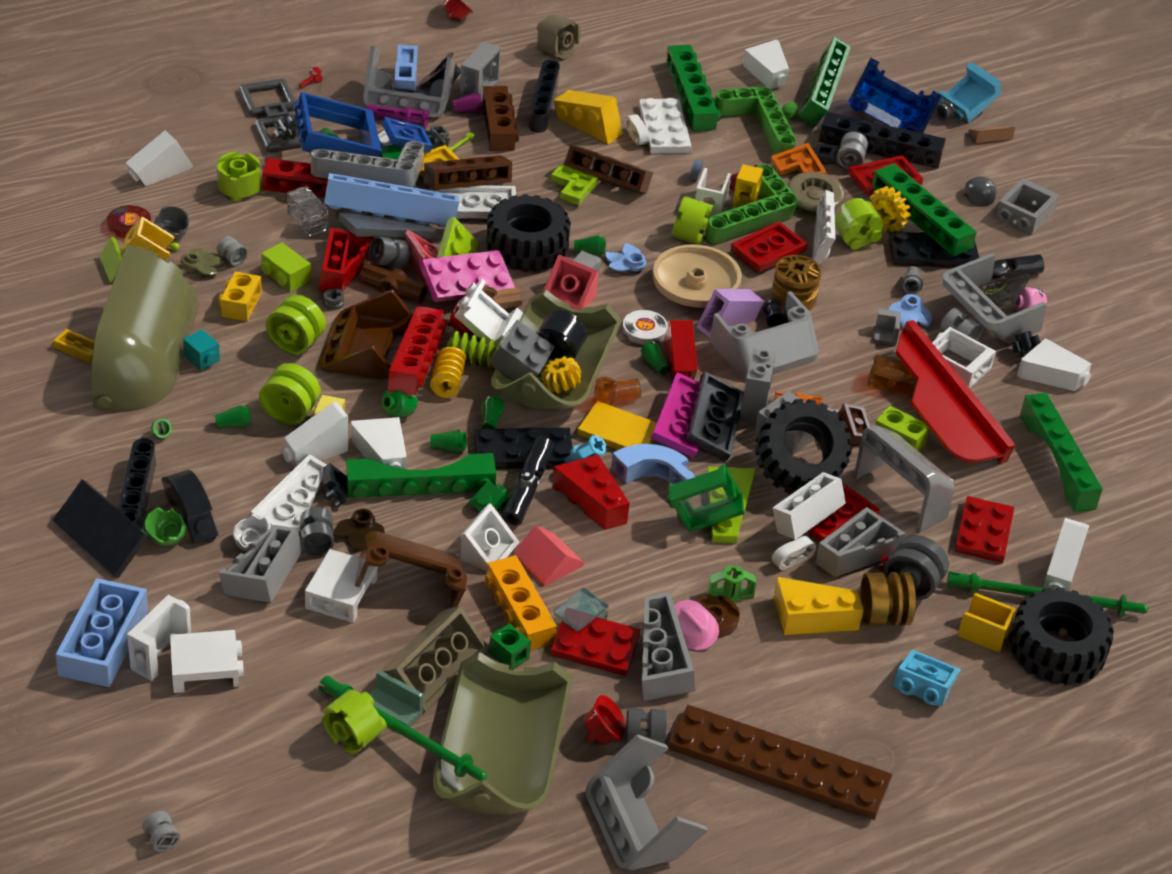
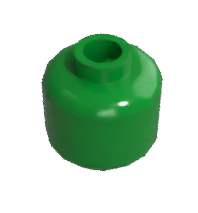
M387 389L383 395L382 405L385 413L390 417H408L415 412L418 399L417 396L405 394L401 390L389 392Z

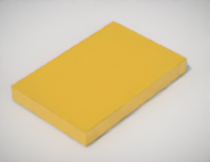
M597 401L578 427L577 435L587 439L597 435L604 439L608 447L620 450L631 445L652 444L654 440L651 439V435L657 422Z

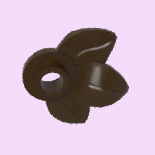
M361 508L356 510L350 519L341 520L336 525L334 536L348 538V543L352 549L361 550L363 539L368 532L377 531L385 534V530L381 524L375 522V517L370 510Z

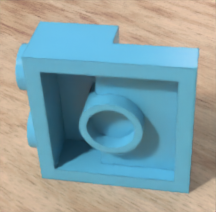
M912 649L898 668L893 687L898 688L900 692L906 695H915L922 698L930 705L942 707L961 669Z

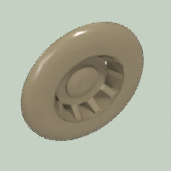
M801 173L794 176L787 185L797 197L796 205L812 212H817L818 203L825 190L834 192V210L840 207L845 199L842 185L836 179L824 173Z

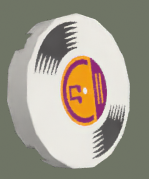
M638 310L629 313L624 318L623 333L628 336L630 341L644 345L649 341L660 340L659 342L664 340L667 322L660 314L650 310Z

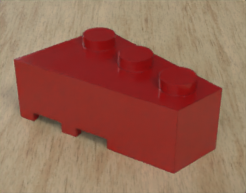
M330 228L319 291L325 292L331 288L344 291L368 261L369 245L374 237H356L350 231Z
M599 455L554 466L552 488L557 492L559 490L568 496L569 502L572 504L577 503L582 507L584 514L600 527L608 530L627 524L630 503Z

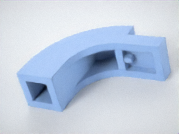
M398 45L397 62L395 65V90L416 91L418 46Z
M637 444L615 451L612 455L611 471L625 484L645 476L659 477L672 483V485L695 477L687 469L688 459L681 453L668 447L654 444Z

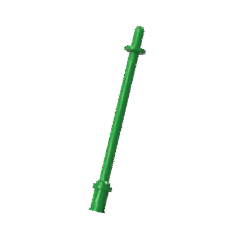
M949 571L947 577V587L968 589L971 593L984 589L1029 596L1036 591L1041 593L1044 589L985 580L977 576V573L969 575ZM1123 594L1119 600L1087 595L1092 598V602L1095 604L1099 603L1102 608L1118 610V615L1121 617L1124 616L1125 611L1141 614L1149 611V607L1146 604L1129 602L1126 595Z
M328 675L324 676L320 681V684L326 687L322 685L318 687L321 692L328 694L335 700L348 690H353L350 685L341 684ZM375 707L378 714L386 721L387 727L453 765L457 777L462 778L468 774L478 781L486 780V772L473 765L472 755L466 753L460 757Z

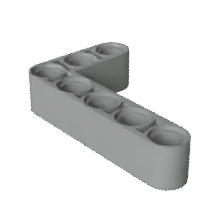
M416 141L406 143L398 160L316 149L311 152V174L315 177L328 179L329 173L413 188L423 168L424 145Z

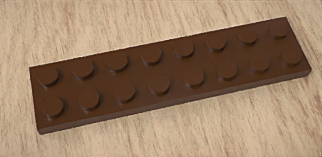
M687 705L668 742L669 750L875 820L892 779V773L691 705Z

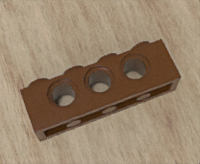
M483 86L482 105L490 151H515V142H519V131L516 130L517 120L516 117L514 118L515 110L514 106H512V94L508 93L507 86Z
M570 145L564 162L566 166L639 192L648 191L654 173L576 145Z
M502 155L424 163V184L433 190L512 182V161Z

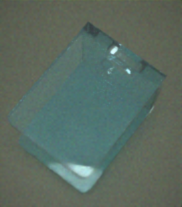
M582 588L554 610V615L576 631H579L596 617L607 620L609 605L587 589Z

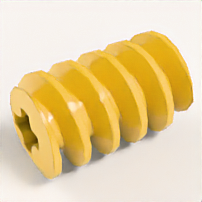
M446 347L440 350L436 356L430 387L439 397L450 398L459 392L458 388L460 387L466 362V355L462 350L455 347Z

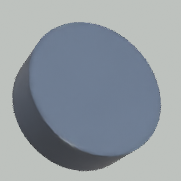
M695 159L689 179L698 180L703 167V161Z

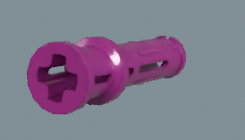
M368 104L366 108L373 111L374 118L384 119L387 117L410 124L422 125L423 128H427L430 112L427 109L420 111L413 110L412 107L398 109Z

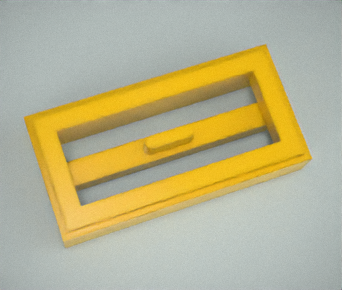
M65 329L52 341L53 348L92 364V349H94L95 340Z

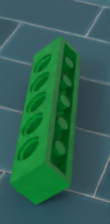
M835 36L822 52L799 117L815 127L829 110L851 46Z
M691 45L668 46L666 63L692 131L716 130L717 122L720 121V111L716 109L715 98H712L710 86L706 84V76L702 74L701 64L697 61V53L693 51Z
M896 164L875 170L872 188L876 191L887 186L888 189L894 187L895 193L900 191V197L906 198L904 203L910 207L907 209V212L911 214L908 219L953 257L973 249L977 231Z

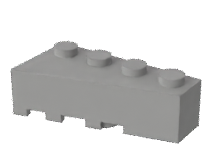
M670 592L645 597L642 674L643 701L695 691L694 668Z

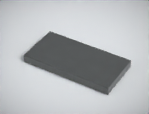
M339 214L340 223L356 237L405 238L407 230L423 239H434L437 231L429 224H419L413 219L406 218V220L401 221L389 215L378 217L372 214Z

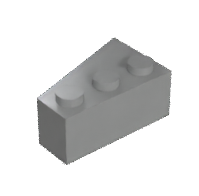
M866 507L819 543L815 564L834 577L879 562L882 556L890 557L898 544L905 538V533Z
M273 525L252 543L253 548L245 555L239 554L236 557V562L230 568H223L219 571L224 595L272 603L302 553L297 528Z

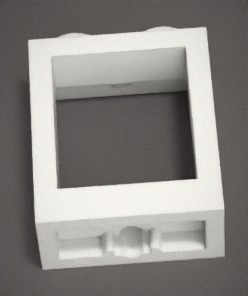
M949 327L943 333H939L932 342L941 354L949 349L971 361L965 367L943 355L969 388L992 368L996 351L952 327Z

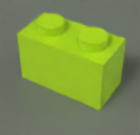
M283 242L261 253L262 271L288 291L292 292L311 282V263Z

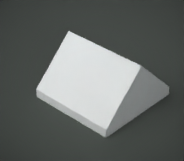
M491 503L487 504L461 535L460 560L486 572L488 562L507 558L519 543L516 536Z

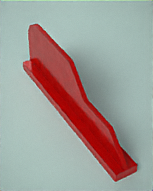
M914 320L906 321L899 337L895 354L917 380L910 405L944 448L955 458L969 463H977L995 458L999 463L1007 462L1016 446L917 323Z

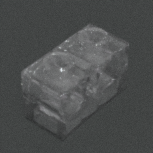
M307 186L287 192L288 214L308 236L328 230V208Z

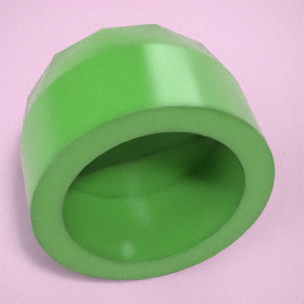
M794 101L783 105L782 112L785 118L798 116V107Z
M157 419L151 425V433L156 438L168 437L172 431V426L166 419ZM157 423H158V425H159V429H160L162 435L159 434V431H158V428H157V425H156Z

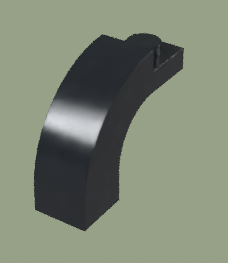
M184 470L163 477L161 481L168 501H175L178 504L192 543L195 544L217 537L219 534L211 514L212 506L200 480L194 472Z

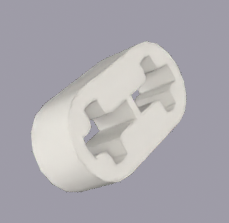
M639 115L626 116V129L637 146L648 144V129Z
M802 536L779 547L772 555V562L780 570H786L809 559L814 554L816 545L807 536Z

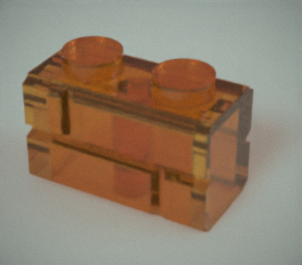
M876 354L869 376L868 387L912 398L917 380L901 360Z

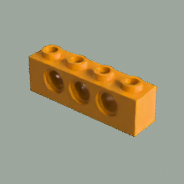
M514 555L488 562L487 574L484 576L485 583L488 589H492L494 592L496 604L504 610L506 622L510 623L531 641L530 651L553 645L557 625L518 557Z

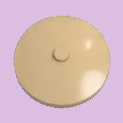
M704 245L673 247L663 252L654 263L653 282L656 288L666 298L681 305L706 308L715 289H740L742 273L737 262L728 254L713 247Z

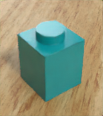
M203 329L183 338L184 357L199 370H203L220 361L219 343Z

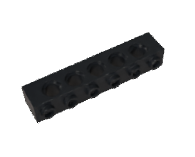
M827 112L825 115L819 142L840 146L845 134L858 132L867 139V153L889 158L903 155L908 162L933 168H939L946 138Z

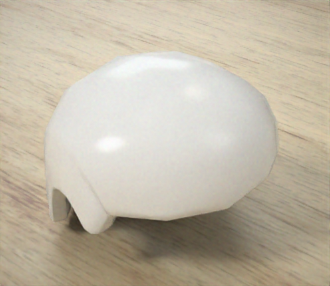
M252 514L247 519L240 520L234 526L233 539L236 545L244 551L248 552L253 548L252 543L271 528L268 518L266 516L259 518Z

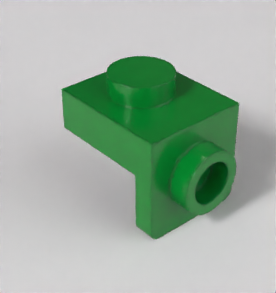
M488 480L471 498L469 503L480 513L490 503L497 510L503 502L507 503V495L510 492L500 483L495 486Z

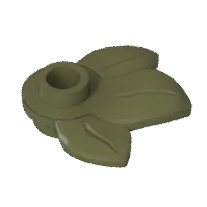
M195 248L190 250L189 253L182 255L180 262L182 264L181 267L187 272H199L203 275L216 276L217 271L214 267L224 264V259L218 254L208 253L206 249Z

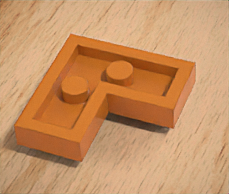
M809 143L771 156V163L779 176L795 170H799L800 173L819 172L827 175L826 170Z

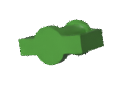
M727 566L723 571L710 575L707 592L708 594H713L712 597L719 598V595L725 596L734 603L740 601L741 598H754L756 578L755 575L743 570L741 567ZM724 580L721 588H717L718 582ZM743 580H747L746 588H741Z

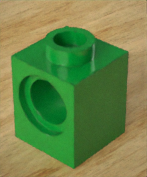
M510 623L502 629H497L490 636L489 654L499 663L510 665L509 670H514L530 659L531 641Z

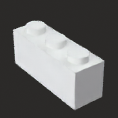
M823 472L774 506L773 513L777 533L796 540L846 504L841 478Z

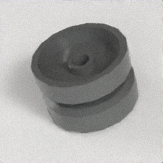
M920 535L907 536L898 544L894 553L885 563L884 575L886 581L891 572H896L898 575L900 572H910L914 582L916 600L927 599L934 593L939 582L948 572V556L943 548L932 539Z

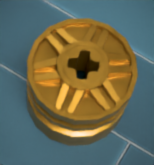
M790 255L779 259L775 267L771 299H778L782 303V310L784 311L787 292L792 291L808 311L813 309L817 302L818 287L821 279L822 269L819 264L813 259L801 255Z
M891 572L887 581L883 573L863 574L860 584V600L864 609L862 619L865 626H884L887 618H889L893 626H898L899 623L901 625H911L915 615L916 596L910 572H900L899 575L896 572Z

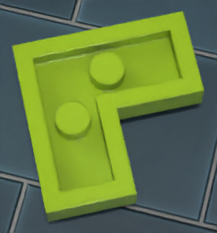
M560 164L551 174V181L561 186H566L561 191L560 199L571 204L580 205L598 184V177Z

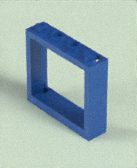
M304 92L300 93L299 99L293 104V111H295L296 131H299L298 141L301 142L302 151L311 153L316 149H325L380 157L382 150L372 110ZM310 117L359 129L362 144L312 131Z

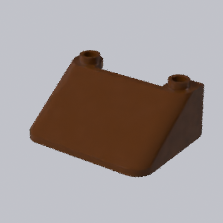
M394 290L386 291L345 308L335 318L319 362V367L323 371L379 379L389 378V369L392 361H386V357L394 333H405L413 314Z
M370 531L365 535L354 586L360 587L369 565L381 567L386 564L388 558L445 574V582L452 589L449 609L458 607L466 590L467 576L461 560L456 555L377 531Z

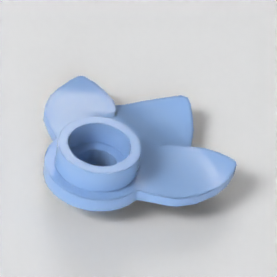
M627 243L624 244L622 253L606 252L605 254L607 261L610 263L609 268L615 271L630 270L638 272L646 267V260L641 251Z
M915 294L903 296L901 301L893 303L888 309L901 312L900 324L903 328L906 321L911 320L925 327H930L932 316L930 311L923 306L922 299Z

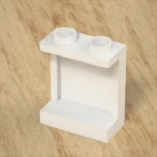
M481 279L477 284L471 283L465 290L467 295L457 304L459 309L454 317L480 339L485 337L487 345L491 339H494V345L497 348L505 333L516 320H520L523 312L516 308L508 314L482 291L486 281Z
M330 549L305 590V609L354 623L357 618V605L369 584H375L377 581V567L369 565L360 587H356L354 585L360 558Z
M167 595L127 634L130 670L153 681L159 675L157 656L171 644L170 635L191 633L190 607L183 600Z
M235 630L170 635L174 693L185 692L184 681L233 678V686L239 687V677L244 676L243 660L237 661V656H242L241 640L236 641Z

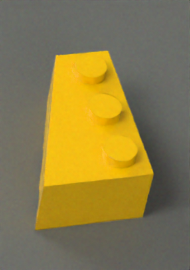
M567 90L553 100L557 119L608 145L623 135L616 97Z
M777 577L773 598L784 635L859 630L864 609L857 590Z

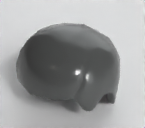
M977 176L969 179L965 184V196L968 194L969 202L972 204L989 205L994 203L997 190L995 183L989 178Z
M167 206L163 207L159 215L155 217L154 224L173 235L174 240L182 238L187 232L189 217L182 208Z

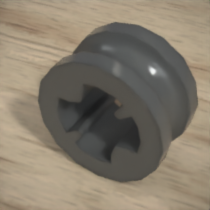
M944 101L936 105L935 113L938 119L946 121L954 116L955 109L949 101Z
M337 288L326 290L324 292V306L330 310L342 308L344 306L343 291Z

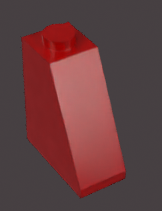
M670 320L664 337V347L670 366L671 380L674 379L677 372L694 380L698 369L693 320Z

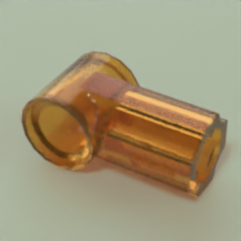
M600 377L595 383L593 403L595 404L599 401L612 406L615 401L638 399L641 397L640 382L638 379L615 381L609 377Z

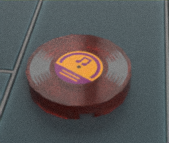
M127 205L118 207L108 214V230L111 233L114 232L120 238H125L126 234L141 217L152 222L151 215L146 209L139 206Z

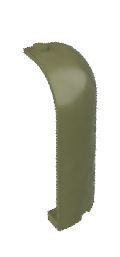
M126 245L98 325L93 349L91 375L94 408L131 411L152 406L163 400L172 391L184 356L183 338L190 335L199 307L197 293L193 284L188 283L182 275L183 271L170 260L168 262L155 256V252L145 248Z
M544 290L530 298L519 320L535 333L547 315L552 314L556 310L567 311L577 317L576 321L580 325L583 322L587 328L588 337L574 359L581 370V383L575 385V389H569L567 392L562 391L559 394L556 391L550 392L542 382V370L537 377L530 372L512 381L495 369L491 379L492 387L510 401L534 410L558 411L583 403L592 390L622 321V318L608 303L594 308L582 307L581 310L570 308V304L559 300L549 291Z
M480 652L461 662L440 745L460 757L466 753L472 755L473 765L485 771L487 778L486 780L478 781L468 774L459 778L455 775V767L437 757L433 773V787L438 796L459 808L486 815L521 813L535 808L544 802L552 784L573 676L557 663L552 662L539 667H524L523 671L509 670L510 665L496 662Z

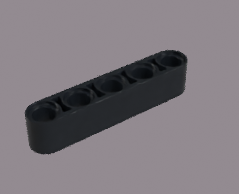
M546 60L541 66L530 109L529 128L533 132L541 133L548 128L554 104L553 100L555 99L559 83L560 64L555 60Z
M148 438L137 439L132 445L118 509L141 529L143 528L156 467L155 443Z

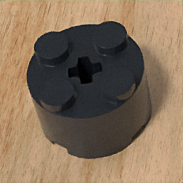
M563 310L553 311L552 314L547 315L536 332L555 346L548 359H561L563 356L567 359H575L588 337V331L583 322L580 325L576 321L577 317Z

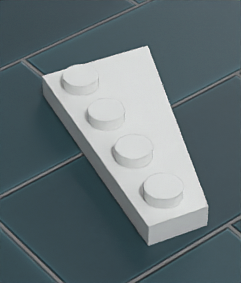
M825 190L818 203L812 259L819 266L823 259L827 260L830 248L835 241L834 192Z
M309 454L251 511L250 516L252 514L259 518L266 516L271 527L279 525L299 529L300 516L302 512L310 508L323 483V467L327 464Z

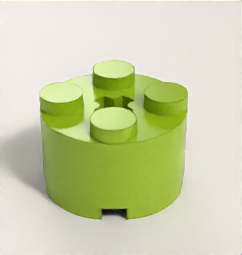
M239 151L222 155L218 159L217 186L219 191L229 196L232 201H240L242 198L259 193L261 187L259 159L247 152L246 155H239Z
M684 196L671 236L694 245H700L703 234L700 232L705 233L708 224V218L705 216H710L713 205Z
M863 198L849 200L840 207L842 210L839 214H835V228L852 250H857L881 239L883 220L869 201H864Z
M348 690L322 710V713H325L321 718L322 724L327 734L335 744L339 741L346 746L343 750L349 754L358 753L381 735L387 727L386 721L373 706L374 700L372 696L365 691L359 693L355 690Z

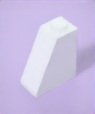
M777 39L745 49L743 66L771 90L786 85L789 67Z
M166 130L126 162L130 168L128 173L135 182L140 180L145 186L194 167L178 142Z
M1045 338L1021 359L1017 377L1076 391L1081 385L1088 383L1091 377L1089 371L1092 363Z
M337 401L328 405L284 438L285 448L282 450L286 462H290L295 469L309 454L323 461L348 452V415Z
M399 417L351 421V441L366 459H373L394 468H407V456Z
M1068 518L1064 519L1043 585L1044 589L1051 588L1056 590V588H1065V591H1069L1089 525Z

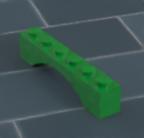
M1047 393L1025 395L1020 417L1027 430L1038 434L1050 448L1060 471L1065 497L1073 511L1081 512L1097 509L1103 488Z
M493 453L468 454L450 465L426 470L394 468L373 459L346 460L348 498L478 492L488 480L496 486V468Z

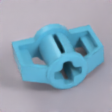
M593 435L583 445L572 447L570 456L565 458L564 461L569 463L595 455L602 456L606 452L607 444L603 438Z

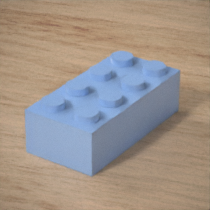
M96 578L56 653L58 676L110 688L129 650L127 634L148 612L147 589Z

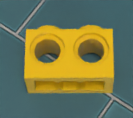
M742 164L736 178L732 209L759 200L763 174L762 168Z
M234 272L231 280L228 279L226 282L224 293H221L218 299V307H221V317L248 322L262 294L261 276Z

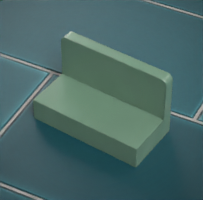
M381 670L377 672L376 687L370 692L374 700L373 706L411 728L423 715V693Z

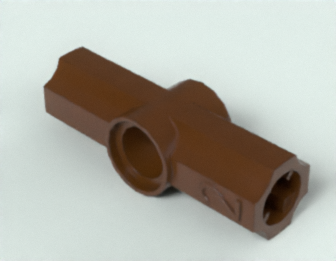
M365 263L360 273V281L380 288L382 293L394 290L397 295L422 303L428 292L427 285L407 278V275L400 269L395 268L390 272Z

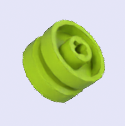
M294 294L288 296L266 319V330L273 343L281 350L289 354L299 355L304 353L326 330V320L320 308L312 300L302 295Z
M283 363L274 370L261 388L259 402L263 410L274 420L286 425H297L303 422L309 411L318 401L321 395V387L314 375L304 367L293 363Z

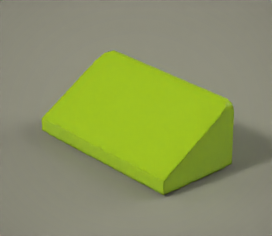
M110 237L100 255V260L111 284L115 280L123 257L117 240L114 237Z

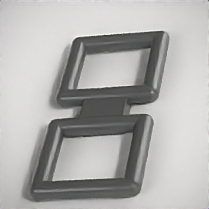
M285 79L268 80L239 86V91L250 115L265 114L266 118L255 120L254 124L267 151L301 146L298 138L272 142L265 126L277 123L281 116L291 115L293 120H295V113L289 114L287 110H293V104L296 100ZM280 87L287 101L256 107L249 92Z

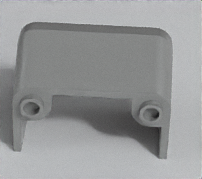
M371 45L363 95L366 105L371 104L398 109L412 107L413 110L420 111L427 109L430 112V118H438L444 113L452 89L456 63L454 59L447 57L444 80H436L431 86L430 94L391 89L392 78L390 74L383 70H377L380 49Z
M994 253L944 273L943 286L987 330L1001 341L1011 343L1016 341L1015 335L1027 331L1035 334L1042 331L1046 310L1045 302L1007 316L978 288L992 280L996 256Z
M792 291L787 292L784 314L787 318L786 323L754 333L745 324L728 326L718 313L713 316L710 342L743 380L747 379L753 348L776 352L773 374L817 360L819 353L811 314Z
M877 425L864 429L854 477L858 479L887 463L925 495L917 526L919 533L948 518L954 494L953 480L897 433Z
M638 734L589 780L586 786V797L616 864L620 868L629 871L678 859L708 831L704 825L676 816L659 832L644 800V796L652 789L654 784V774L650 766L668 750L666 744Z

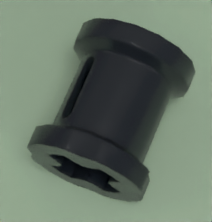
M770 299L764 302L762 306L763 312L767 315L766 322L771 328L785 324L787 319L782 312V303L778 299Z

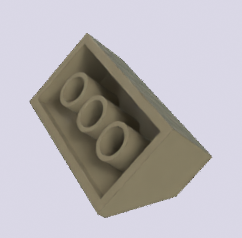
M462 606L441 611L381 671L423 693V712H426L456 682L461 662L478 652L484 654L489 649V646Z

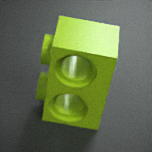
M889 406L875 422V425L900 435L918 452L927 443L930 429L925 422L892 406Z

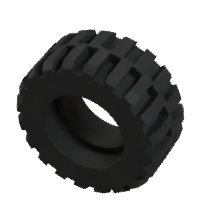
M522 194V196L518 197L514 195L509 199L505 198L499 204L497 203L488 214L487 249L488 251L500 250L505 265H508L513 270L522 269L524 272L534 270L536 272L542 268L549 269L555 264L558 255L565 257L569 249L570 218L564 208L557 202L553 203L549 198L544 199L539 195L528 196V194Z
M794 399L792 403L787 401L781 404L779 408H776L761 426V430L758 432L755 440L757 442L755 454L760 455L757 459V464L759 468H764L763 475L766 479L771 478L774 481L772 485L776 488L782 486L785 488L784 492L792 494L793 491H797L823 472L839 477L850 461L848 457L852 454V446L848 445L852 440L849 432H845L847 428L845 421L840 422L838 419L839 414L835 410L833 412L827 409L828 405L824 403L817 405L816 400L808 399L806 403H803V399ZM800 430L812 435L821 447L822 461L818 464L808 465L795 460L786 450L784 434L787 431Z
M1046 588L1041 593L1036 591L1030 594L1029 597H1026L1020 603L1009 636L1010 648L1017 662L1020 665L1023 664L1024 669L1029 674L1034 673L1037 675L1036 678L1042 681L1044 679L1049 680L1051 684L1056 685L1059 683L1073 685L1075 682L1080 684L1088 681V678H1094L1103 669L1113 642L1114 629L1106 612L1103 613L1104 609L1099 603L1095 604L1092 602V598L1089 596H1082L1075 590L1071 592L1065 591V588H1056V590ZM1060 628H1065L1068 631V635L1073 637L1076 642L1056 639L1046 631H1058Z

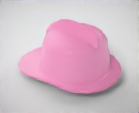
M684 600L674 604L687 647L698 651L712 646L719 635V625L716 619L696 601Z

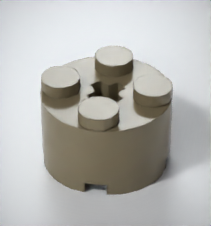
M557 14L549 15L537 25V48L558 58H569L575 52L573 50L575 44H579L581 30L579 25L575 21Z

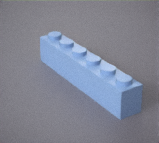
M329 173L324 204L332 209L349 208L350 211L355 213L366 211L372 212V215L378 217L389 215L401 221L407 218L413 219L419 224H428L430 222L445 228L447 220L457 216L459 196Z

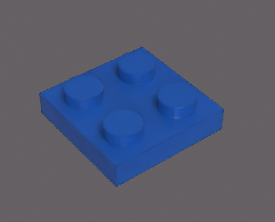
M387 117L384 118L382 126L392 145L403 148L406 143L416 141L424 145V152H431L433 145L422 126Z

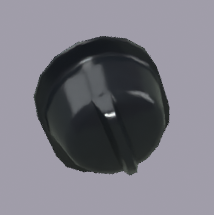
M449 53L431 73L419 82L418 86L428 81L434 83L436 80H444L447 57L452 58L454 53ZM456 63L453 76V83L461 74V70L456 65Z

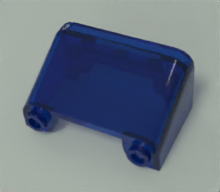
M870 58L863 68L848 100L851 109L861 112L884 125L924 133L942 95L935 91H932L930 95H923L924 91L922 90L917 94L883 76L885 70L879 71V61Z

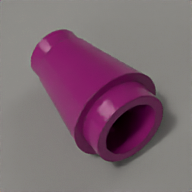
M472 93L453 100L455 112L478 113V111L483 110L481 94Z

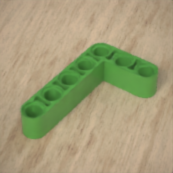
M760 86L722 89L716 92V109H719L720 116L755 114L775 155L795 148L796 138L770 88Z
M760 164L757 168L763 169L759 194L762 199L711 216L706 227L705 239L712 244H719L763 229L778 221L790 220L793 217L797 204L796 195L771 166Z

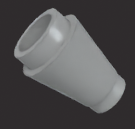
M915 266L907 269L901 281L902 289L908 294H916L923 287L920 271Z

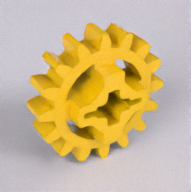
M885 186L874 191V194L870 196L872 200L870 203L882 218L884 231L896 232L903 229L909 223L907 218L911 216L907 212V209L910 208L909 205L904 203L906 198L900 197V191L895 193L894 187L888 189Z

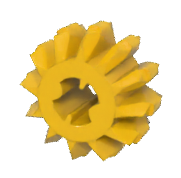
M565 356L561 359L555 358L554 361H547V365L542 368V382L550 392L556 391L557 394L562 391L567 392L569 389H575V385L581 383L580 366H578V363L573 358L567 359Z

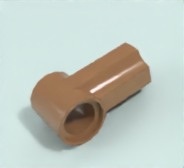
M483 286L482 291L503 309L522 306L519 287L496 290L490 286Z

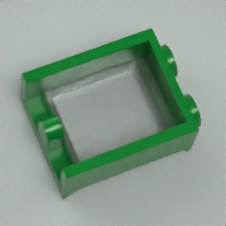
M724 463L717 470L673 485L669 483L668 504L671 508H675L679 522L685 524L689 532L744 514L743 494Z

